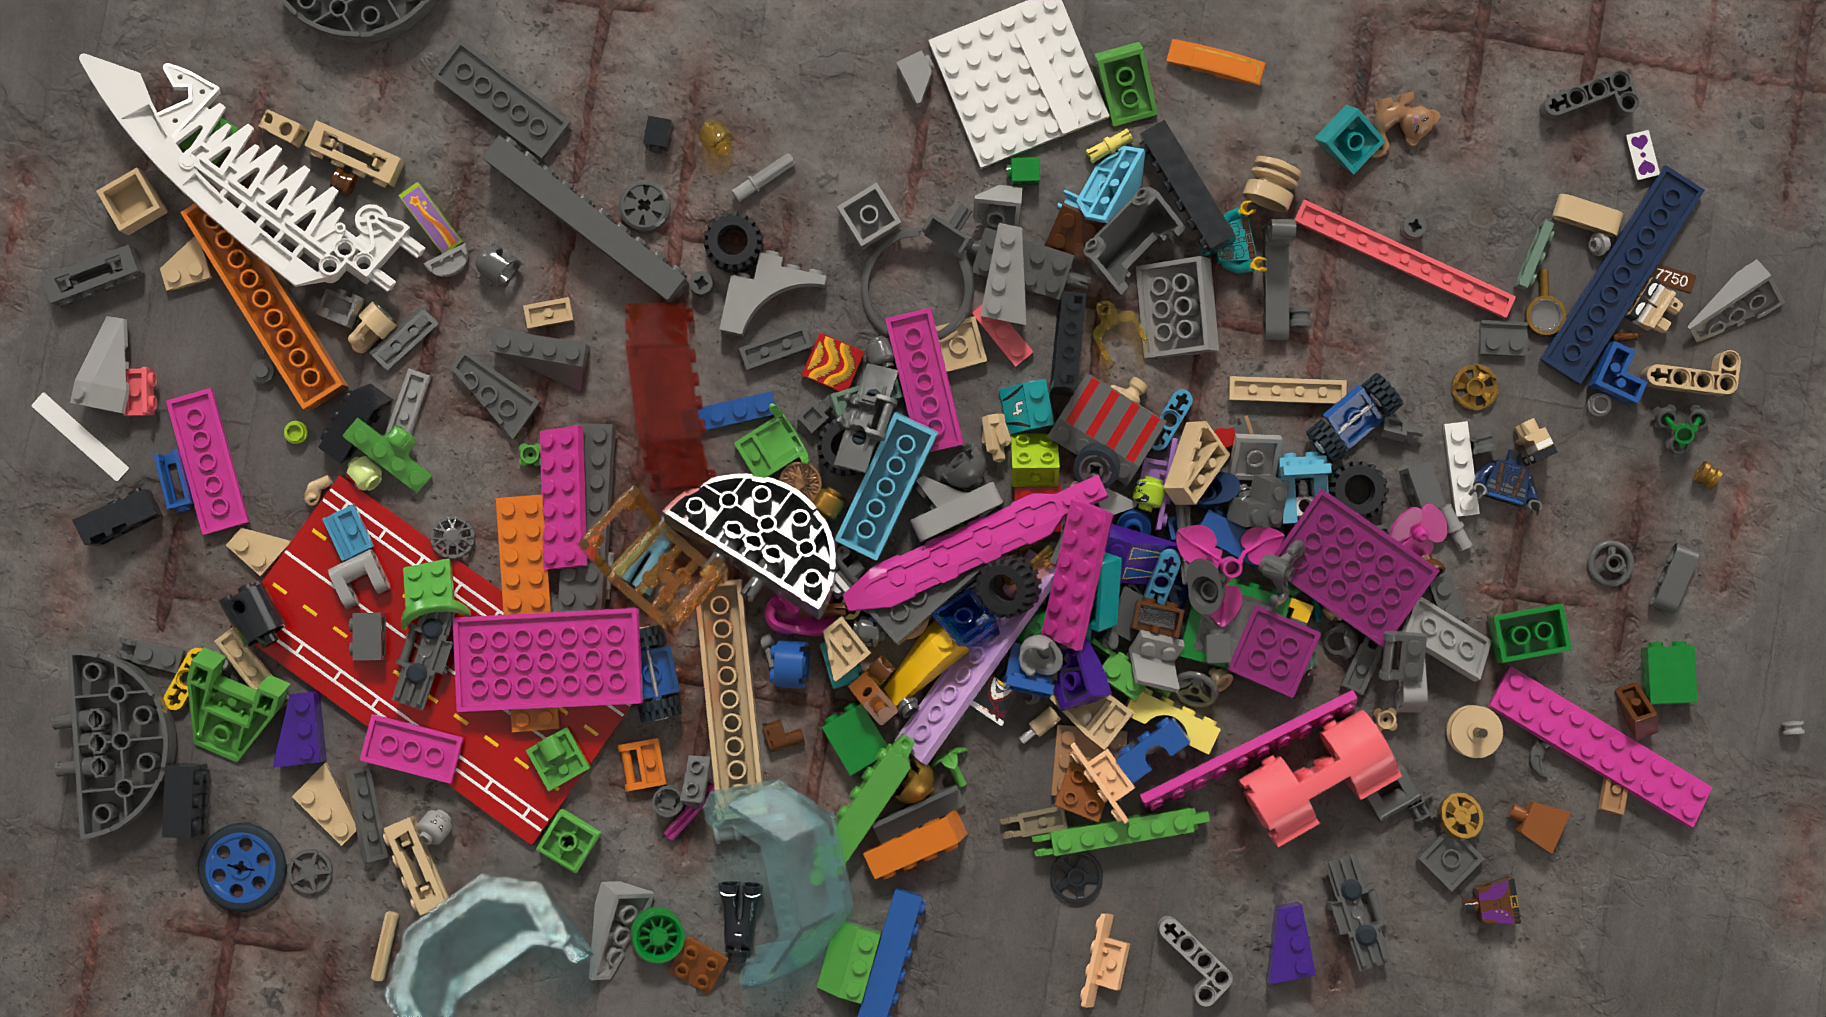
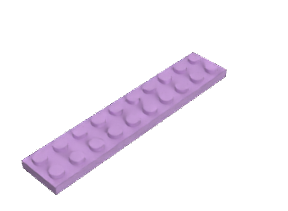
M1030 549L1024 558H1026L1025 563L1031 562L1033 564V570H1038L1037 578L1042 581V584L1039 585V588H1042V592L1037 595L1040 598L1038 602L1033 604L1034 607L1009 619H1006V617L998 618L997 613L991 615L988 613V608L970 633L980 646H968L971 651L941 673L920 703L919 710L910 717L895 738L896 741L904 733L915 740L910 753L925 765L930 762L1051 591L1056 566ZM1009 577L1002 588L1009 597L1015 599L1017 593L1016 585Z

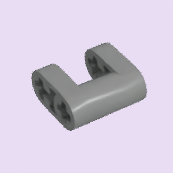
M372 549L328 569L330 579L346 609L359 604L350 582L368 574L375 590L379 594L390 589L389 581Z

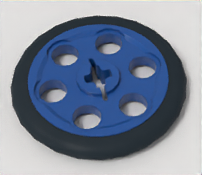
M251 823L227 825L210 836L202 847L198 859L200 884L207 896L222 908L236 912L256 910L269 903L283 885L286 876L284 851L278 840L260 826ZM243 838H249L252 841V848L249 851L241 848V840ZM222 845L230 849V855L227 859L219 856L218 851ZM261 853H266L270 857V862L267 866H262L258 862V857ZM243 861L244 866L250 869L242 871L241 874L239 868L230 865H238ZM216 869L224 870L226 874L224 881L219 882L215 880L214 872ZM261 876L265 879L266 883L263 889H257L254 886L255 877ZM234 884H239L243 888V894L240 897L234 896L231 892Z

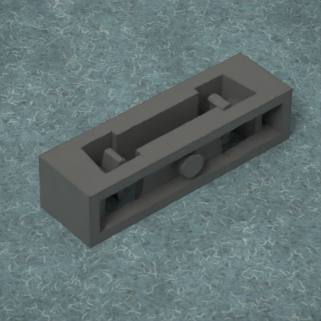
M126 245L41 277L49 302L64 308L74 304L73 301L79 298L82 300L92 298L98 291L114 290L117 288V284L122 282H135L139 280V276L145 274L137 249ZM112 267L113 271H117V273H106L77 285L74 280H69L74 277L81 279Z

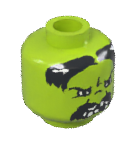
M1145 476L1144 479L1137 481L1133 500L1139 504V509L1152 512V508L1158 509L1162 506L1166 491L1163 489L1162 480Z

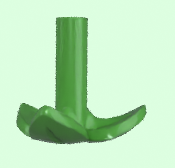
M956 747L949 749L948 753H941L934 759L931 768L942 762L946 768L950 769L959 788L965 786L966 781L958 767L957 754L966 752L968 749Z

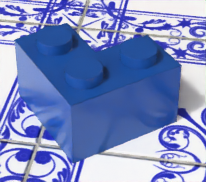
M1614 341L1606 344L1588 387L1631 406L1639 403L1648 382L1627 373L1636 351Z

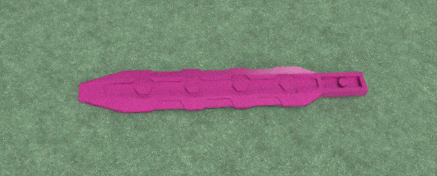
M1099 475L1056 494L1032 493L1012 502L1009 507L987 517L977 518L969 522L965 527L943 537L940 535L901 556L896 555L874 565L843 594L848 610L859 611L894 607L915 597L917 593L939 583L949 582L958 578V575L983 563L988 564L1001 558L1003 554L1025 544L1030 545L1052 535L1065 517L1068 516L1071 499H1078L1094 505L1109 498Z

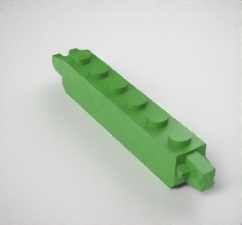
M902 733L892 745L889 743L885 749L882 747L875 757L877 761L872 768L869 766L862 776L864 781L860 787L855 786L849 795L851 800L847 806H841L836 814L838 819L834 825L829 824L823 834L824 840L821 844L816 843L810 853L812 856V866L808 872V881L811 885H819L826 874L831 877L837 876L910 770L909 754L915 744V740Z
M1180 807L1128 816L1129 822L1126 824L1123 820L1118 822L1116 819L1099 821V823L1093 822L1070 826L1067 829L1032 836V842L1037 843L1051 839L1052 844L1051 848L1037 849L1034 853L1036 857L1051 854L1058 856L1191 833L1199 829V823L1210 822L1208 811L1196 813L1195 808Z

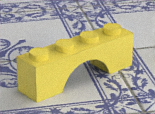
M1147 688L1144 689L1136 702L1130 698L1128 699L1125 706L1133 712L1131 718L1146 724L1150 719L1159 715L1172 716L1181 723L1184 732L1190 738L1191 742L1188 745L1206 754H1210L1221 730L1216 727V721L1205 716L1201 720L1195 717V711L1184 706L1180 710L1173 706L1174 701L1162 696L1159 700L1153 697V691Z

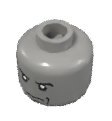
M439 809L428 811L416 827L420 841L427 845L441 844L452 829L450 816Z

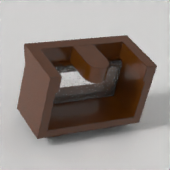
M1142 597V600L1135 602L1130 629L1144 630L1179 638L1184 614L1183 609H1178L1179 604L1165 602V605L1155 604V599Z

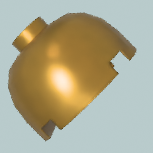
M911 755L912 759H910V770L892 795L894 798L907 804L918 803L929 797L935 787L934 774L930 765H925L913 755Z

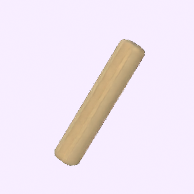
M388 911L385 913L371 979L375 981H383L385 978L399 914L396 912Z

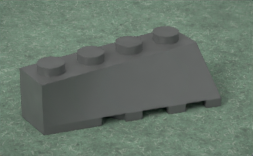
M494 328L491 352L582 392L590 346L585 343Z

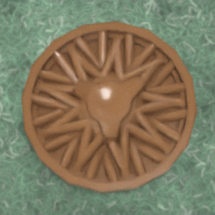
M795 461L787 465L781 472L779 481L795 488L810 501L814 500L822 488V477L818 469L810 463L803 465L802 461Z

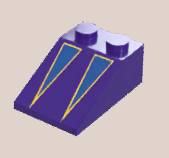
M1111 524L1105 553L1122 558L1120 583L1148 584L1161 552L1166 549L1177 551L1178 548L1175 542ZM1173 557L1166 560V571H1168L1170 563L1174 561ZM1163 576L1157 577L1155 584L1165 585L1167 578Z

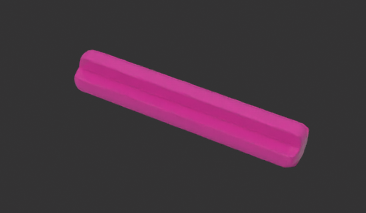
M711 782L707 783L704 803L700 804L699 809H691L687 806L664 831L667 838L674 840L715 794L714 784Z

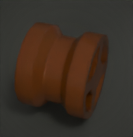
M339 167L332 176L330 188L333 186L335 189L341 190L344 195L350 196L356 186L358 176L354 173L348 174Z

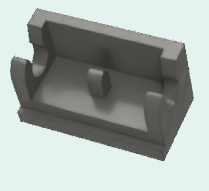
M1431 461L1399 471L1411 507L1421 509L1426 504H1433L1437 508L1446 505Z

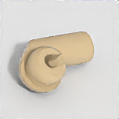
M329 475L314 480L307 485L304 495L307 505L315 506L320 499L322 490L333 485Z

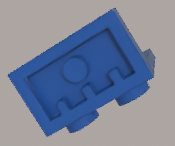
M1014 642L1011 646L1003 688L1050 698L1054 690V685H1052L1054 674L1042 675L1035 672L1032 676L1027 675L1022 670L1019 661L1022 644Z

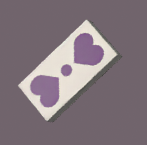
M1649 130L1624 136L1635 181L1659 175L1660 172Z

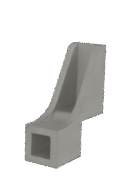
M925 476L916 480L918 486L915 489L923 499L926 497L930 499L933 503L930 506L932 510L967 494ZM996 506V507H994V508H992V509H990V510H988V511H986V512H984V513H982V514H979V515H977V516H978L979 518L982 517V516L985 517L986 515H988L991 511H993V510H994L995 508H997L998 506Z

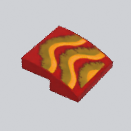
M819 333L801 376L839 392L849 389L865 351Z

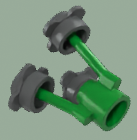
M1669 404L1664 408L1656 407L1653 410L1656 420L1654 426L1657 429L1671 427L1674 430V437L1671 440L1665 441V447L1673 452L1674 458L1681 459L1684 453L1694 448V443L1692 442L1694 432L1698 431V429L1701 431L1708 429V422L1714 416L1712 410H1705L1700 408L1699 405H1693L1690 408V416L1686 418V423L1676 425L1678 420L1674 405Z

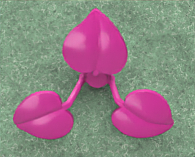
M1193 525L1177 530V548L1187 562L1191 563L1199 558L1207 559L1209 555L1220 563V570L1227 576L1223 581L1226 588L1225 597L1219 609L1209 614L1220 627L1227 625L1233 620L1242 604L1240 589L1235 585L1227 586V583L1232 578L1240 575L1242 571L1241 563H1243L1246 554L1248 559L1256 565H1260L1265 554H1275L1284 539V534L1270 527H1252L1244 532L1241 537V545L1246 550L1242 551L1238 559L1233 557L1222 559L1211 552L1216 546V537L1214 532L1208 527Z

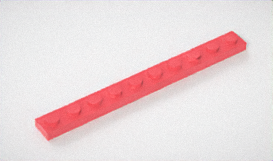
M1307 200L1302 201L1294 218L1297 224L1501 318H1507L1516 298L1514 295Z

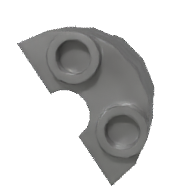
M326 288L315 314L352 329L366 299L352 294L350 298V293L340 288H337L336 292Z

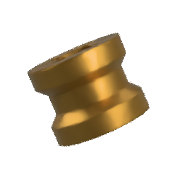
M1706 460L1696 470L1693 480L1697 483L1702 482L1705 488L1711 490L1720 480L1723 470L1712 467L1711 463Z

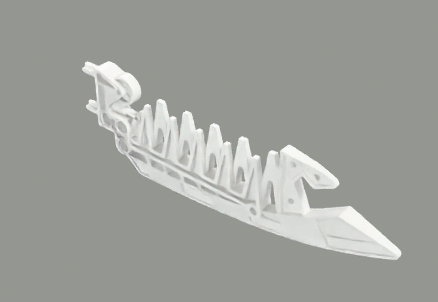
M83 53L80 55L79 60L105 104L131 139L157 168L209 217L295 287L321 282L334 283L348 271L366 285L371 280L383 290L389 292L393 289L396 281L380 270L400 246L415 258L420 257L426 249L409 236L410 227L407 224L388 217L383 208L377 205H365L356 213L355 226L360 234L358 237L347 231L343 223H338L344 213V209L341 207L322 221L336 198L338 190L332 186L309 203L316 192V188L311 186L294 199L308 177L310 169L303 166L282 181L288 171V168L283 165L267 177L282 152V149L277 145L255 160L254 158L260 150V147L256 144L238 157L254 131V128L249 124L226 139L232 129L231 125L227 123L209 137L225 112L226 107L219 103L212 109H208L221 94L218 86L184 68L169 63L164 64V72L173 89L188 91V99L157 113L139 72ZM198 129H203L193 145L182 153L177 145ZM226 150H231L220 168L211 163ZM259 171L249 189L240 184L241 181L253 172ZM288 192L277 210L268 205L281 193ZM227 198H231L240 206L236 208L227 200ZM248 211L259 220L254 223L244 214ZM311 213H316L306 231L296 226ZM266 225L278 233L274 239L262 230ZM285 239L297 247L293 253L281 245ZM347 249L351 253L349 255H341L339 251ZM304 253L319 263V272H316L299 258ZM361 263H366L370 267L367 269H360L358 265ZM333 266L336 270L330 273L326 272L324 268Z

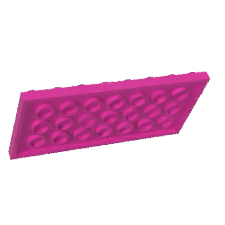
M639 608L453 618L457 712L643 703Z

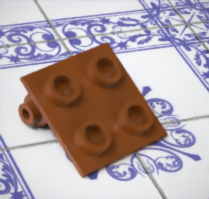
M1070 762L1060 791L1056 794L1055 806L1099 823L1105 806V802L1097 792L1100 787L1095 781L1091 783L1083 772L1086 770L1085 767Z
M687 936L681 951L675 957L668 972L709 994L728 958L725 957L726 954L724 953L722 954L716 950L713 951L712 946L711 948L706 947L707 943L702 945V942L695 939L694 936L692 938Z

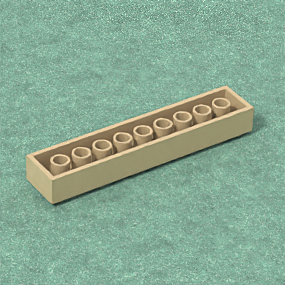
M742 579L694 584L718 820L759 816L767 813L745 598L740 594V591L744 588Z

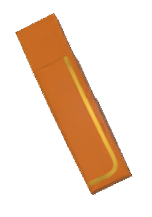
M1172 39L1166 59L1168 64L1189 67L1192 71L1212 74L1216 78L1260 86L1266 66L1265 62L1243 55Z

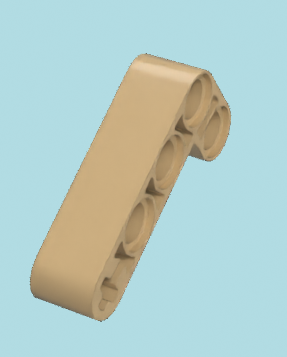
M1727 350L1714 356L1711 371L1656 364L1643 369L1640 379L1648 382L1646 386L1650 388L1724 396L1735 392L1738 387L1741 360L1737 352ZM1724 356H1726L1730 360L1729 367H1726L1723 364L1722 360ZM1653 372L1654 375L1657 376L1664 375V378H1659L1655 380V378L1651 376V373ZM1675 373L1679 374L1681 377V383L1679 385L1676 384L1673 380V376ZM1698 376L1704 380L1703 387H1699L1697 384ZM1721 379L1727 382L1726 390L1720 387Z

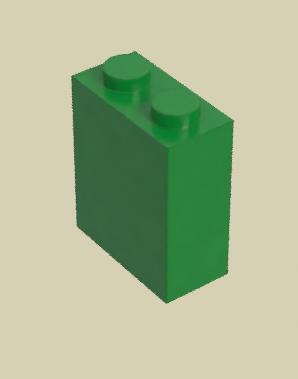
M1672 641V646H1663V642H1648V647H1641L1643 692L1651 704L1698 702L1695 646L1687 645L1686 641Z
M856 701L844 708L846 712L839 717L835 713L824 720L825 725L822 726L823 731L850 776L875 762V757L882 747L885 749L888 745L869 712L861 703L858 705Z

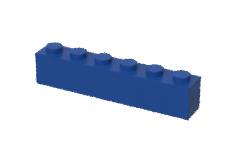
M895 887L857 1017H892L888 1013L890 1006L895 1007L899 993L895 992L897 983L902 984L906 971L902 969L904 960L909 961L912 947L908 946L910 938L916 937L919 927L918 924H915L917 915L922 916L926 902L922 901L923 895Z

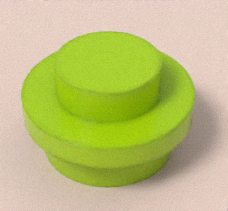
M291 421L285 426L284 436L288 442L300 444L306 440L308 429L300 421Z

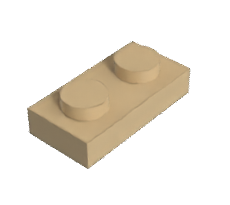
M569 297L523 306L527 329L574 321L571 299Z

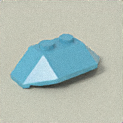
M1122 146L1118 149L1119 152L1110 155L1095 166L1077 199V203L1087 220L1108 223L1134 197L1142 184L1145 159L1144 149Z

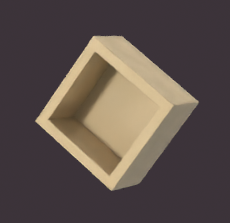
M139 168L133 169L97 190L118 230L126 235L134 233L168 213L148 175Z

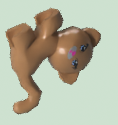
M1413 91L1397 95V102H1393L1392 97L1375 101L1374 127L1386 142L1370 158H1380L1387 154L1390 144L1386 137V132L1394 124L1400 123L1402 133L1405 134L1407 144L1414 147L1421 138L1429 133L1433 125L1440 121V113L1432 109L1428 110L1422 105L1410 107L1409 104L1415 98Z

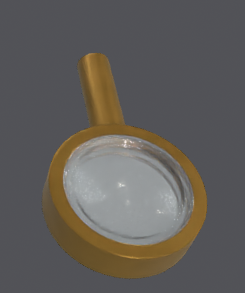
M1539 270L1540 297L1528 304L1525 309L1524 319L1525 322H1528L1527 327L1533 333L1540 336H1548L1559 331L1566 320V310L1557 298L1549 296V270Z

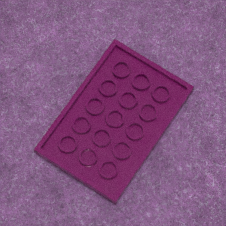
M1322 488L1274 554L1281 557L1287 553L1288 547L1294 541L1302 540L1306 545L1305 551L1293 563L1292 567L1295 568V572L1289 582L1383 648L1385 647V640H1383L1384 631H1397L1440 571Z

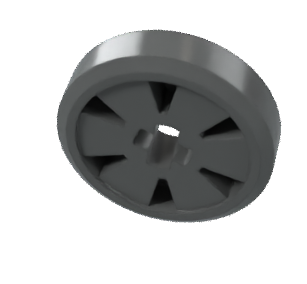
M639 180L631 183L624 189L619 199V211L622 219L629 227L636 231H654L667 221L670 214L671 203L668 194L662 186L650 180ZM641 201H644L645 203L651 202V204L648 205L650 207L648 211L642 209L641 211L639 210V208L641 207Z

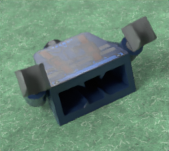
M1508 449L1505 461L1494 460L1483 466L1475 474L1473 487L1468 492L1470 496L1477 492V495H1479L1478 500L1486 497L1516 507H1524L1527 504L1525 514L1527 515L1530 514L1531 509L1536 511V516L1542 510V504L1538 501L1533 476L1529 474L1530 469L1519 466L1522 453L1516 450Z

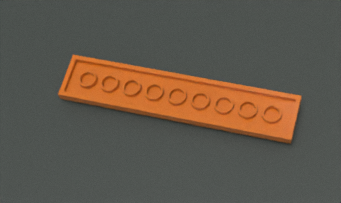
M543 495L496 498L504 615L552 612L549 570H543ZM559 707L510 709L512 732L560 728Z

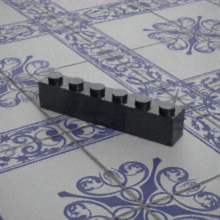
M1163 120L1140 133L1142 142L1139 145L1141 149L1145 150V155L1149 154L1153 160L1151 165L1157 174H1162L1165 179L1162 183L1167 192H1173L1176 197L1174 203L1180 212L1184 211L1187 215L1186 222L1192 232L1196 230L1199 238L1197 240L1204 251L1208 250L1210 255H1213L1236 242L1235 233L1166 121Z

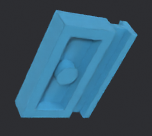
M355 504L322 519L342 561H346L375 547Z

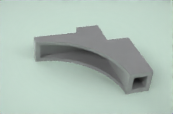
M766 250V253L760 252L754 279H751V275L745 273H737V276L731 275L719 330L723 333L744 337L752 317L771 298L785 291L800 287L825 288L827 276L823 275V271L809 269V272L801 271L797 265L787 264L786 267H783L784 259L779 256L780 253Z

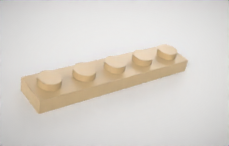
M1230 376L1228 400L1336 404L1346 396L1347 380Z

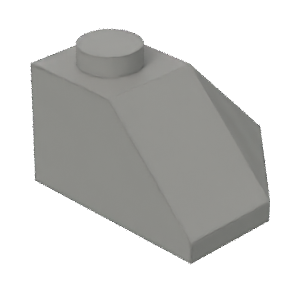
M998 185L975 195L974 220L978 224L981 223L984 227L996 231L999 223L1018 227L1023 187Z

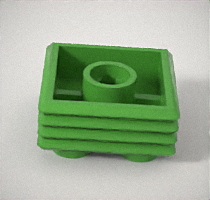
M561 809L536 850L569 871L577 873L600 837L601 832L565 809ZM571 835L574 845L571 844L567 847L565 845L566 840L563 838L564 836L569 837Z

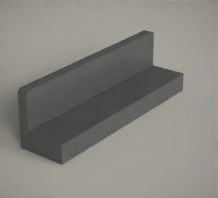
M954 783L932 793L929 797L918 803L908 804L876 819L872 824V829H874L880 844L966 804L957 784Z

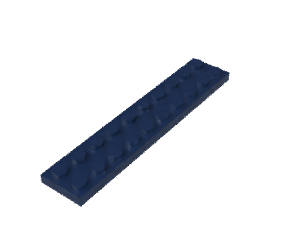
M1667 165L1661 168L1659 175L1654 179L1567 315L1561 328L1556 332L1539 360L1577 385L1583 382L1705 191L1703 188Z

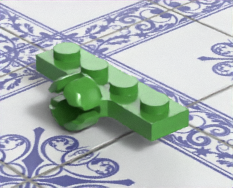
M357 417L343 434L345 439L416 493L420 491L432 476L430 472L409 457V452L415 446L416 440L409 432L404 431V428L395 425L386 435H381Z

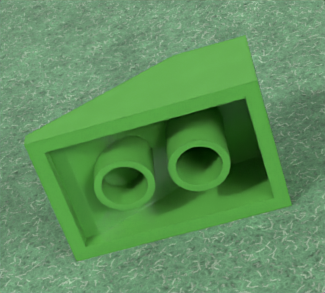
M1140 42L1094 54L1113 127L1158 115L1144 49Z

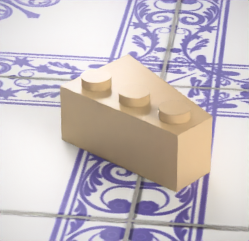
M1207 421L1186 422L1163 488L1175 505H1196L1230 456Z

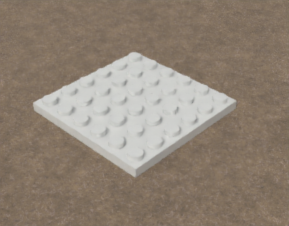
M1027 0L929 40V45L980 169L1109 118V113L1062 0ZM1029 23L1032 24L1079 124L1078 128L1068 133H1062L1014 32L1016 29Z

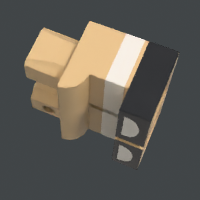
M1652 277L1646 281L1624 318L1646 331L1653 329L1663 334L1671 325L1670 321L1662 317L1663 313L1666 310L1672 315H1676L1683 304L1674 297L1676 292L1668 290L1660 284L1659 280Z
M1534 418L1514 427L1519 437L1514 442L1520 446L1524 445L1528 456L1522 458L1526 467L1558 453L1546 428L1539 429Z

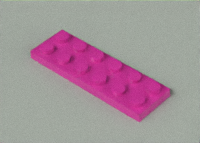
M932 308L885 318L909 418L939 432L930 452L964 444Z
M208 388L166 400L202 535L250 523L214 389Z
M575 425L540 431L541 494L543 495L544 513L543 570L587 566L583 426Z
M1071 499L1041 635L1047 636L1077 651L1083 649L1113 513L1081 500Z

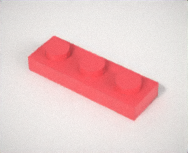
M982 305L971 313L1014 367H1017L1033 354V350L1008 321L980 316Z

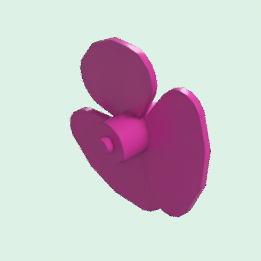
M1426 504L1421 509L1411 507L1402 513L1392 524L1389 535L1398 542L1408 539L1403 545L1417 555L1423 556L1432 553L1433 542L1439 543L1446 538L1447 521L1442 511L1433 504Z

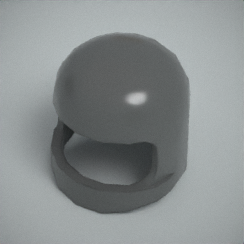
M491 245L483 249L479 254L476 268L480 274L497 287H500L517 272L522 262L514 256L508 259L501 258L503 249L499 246ZM513 263L510 269H506L509 264Z

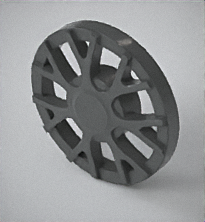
M448 516L440 519L433 526L430 533L432 548L439 556L446 559H459L470 552L474 545L475 535L472 526L465 519L457 516ZM448 521L451 528L445 530L442 524ZM456 521L463 523L459 530L454 528ZM435 531L443 532V538L434 537ZM470 531L471 536L462 537L461 532ZM444 541L446 546L440 551L436 546ZM462 541L469 545L466 550L459 546ZM449 547H456V555H449Z

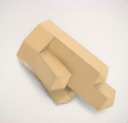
M999 413L983 416L982 444L986 446L987 452L992 454L993 461L1000 463L1005 459L1004 447L1012 442L1006 426L1005 416Z

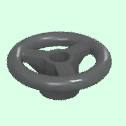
M1614 540L1603 541L1591 550L1588 556V570L1592 578L1599 584L1608 587L1619 586L1625 583L1632 575L1634 558L1629 548L1623 543ZM1607 548V557L1603 564L1595 567L1597 554L1602 549ZM1616 548L1624 553L1627 559V568H1624L1625 561L1623 557L1615 554ZM1611 559L1615 561L1613 568L1609 565ZM1607 570L1612 573L1618 572L1622 576L1614 580H1608L1601 577L1599 573Z
M1187 671L1177 676L1179 685L1181 681L1189 678L1188 684L1185 687L1180 688L1178 692H1174L1175 696L1182 703L1195 708H1204L1212 705L1217 700L1218 687L1207 675L1200 672ZM1207 685L1211 689V696L1206 691ZM1185 695L1198 696L1204 701L1192 700Z

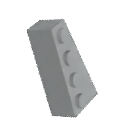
M998 224L980 316L1026 325L1022 227Z

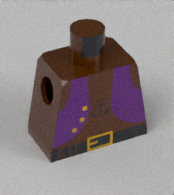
M1507 876L1473 887L1474 898L1462 900L1464 914L1477 913V919L1482 923L1521 924L1515 879Z

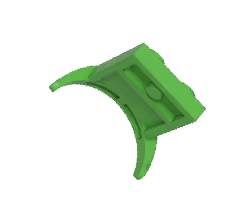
M774 403L768 406L775 416L773 419L734 442L754 477L766 479V477L771 476L798 458L801 459L803 465L809 463V455L800 437L784 413Z
M449 558L403 568L406 609L401 618L402 630H406L407 625L413 619L429 613L455 612L466 617L471 616L467 606L454 600L452 563Z

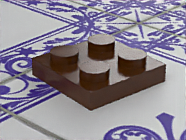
M1063 202L1044 246L1074 255L1073 259L1087 264L1088 260L1084 254L1085 245L1104 227L1105 223L1087 220L1080 209Z

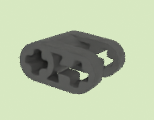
M1398 760L1396 762L1402 777L1395 780L1398 788L1383 797H1380L1377 791L1365 797L1366 802L1380 823L1421 799L1411 778Z

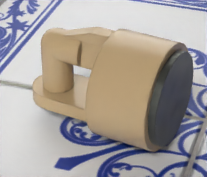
M372 301L358 315L362 322L349 335L348 341L352 344L354 351L364 353L379 338L384 340L398 327V322L378 302Z

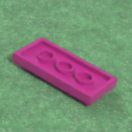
M372 714L360 761L451 784L453 783L464 737Z

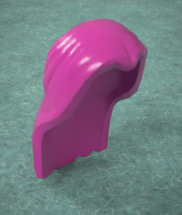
M833 595L831 596L829 603H833V601H835ZM778 596L771 598L765 607V620L768 626L781 634L820 636L824 635L823 631L838 620V617H826V619L799 617V612L791 615L787 612L785 604Z

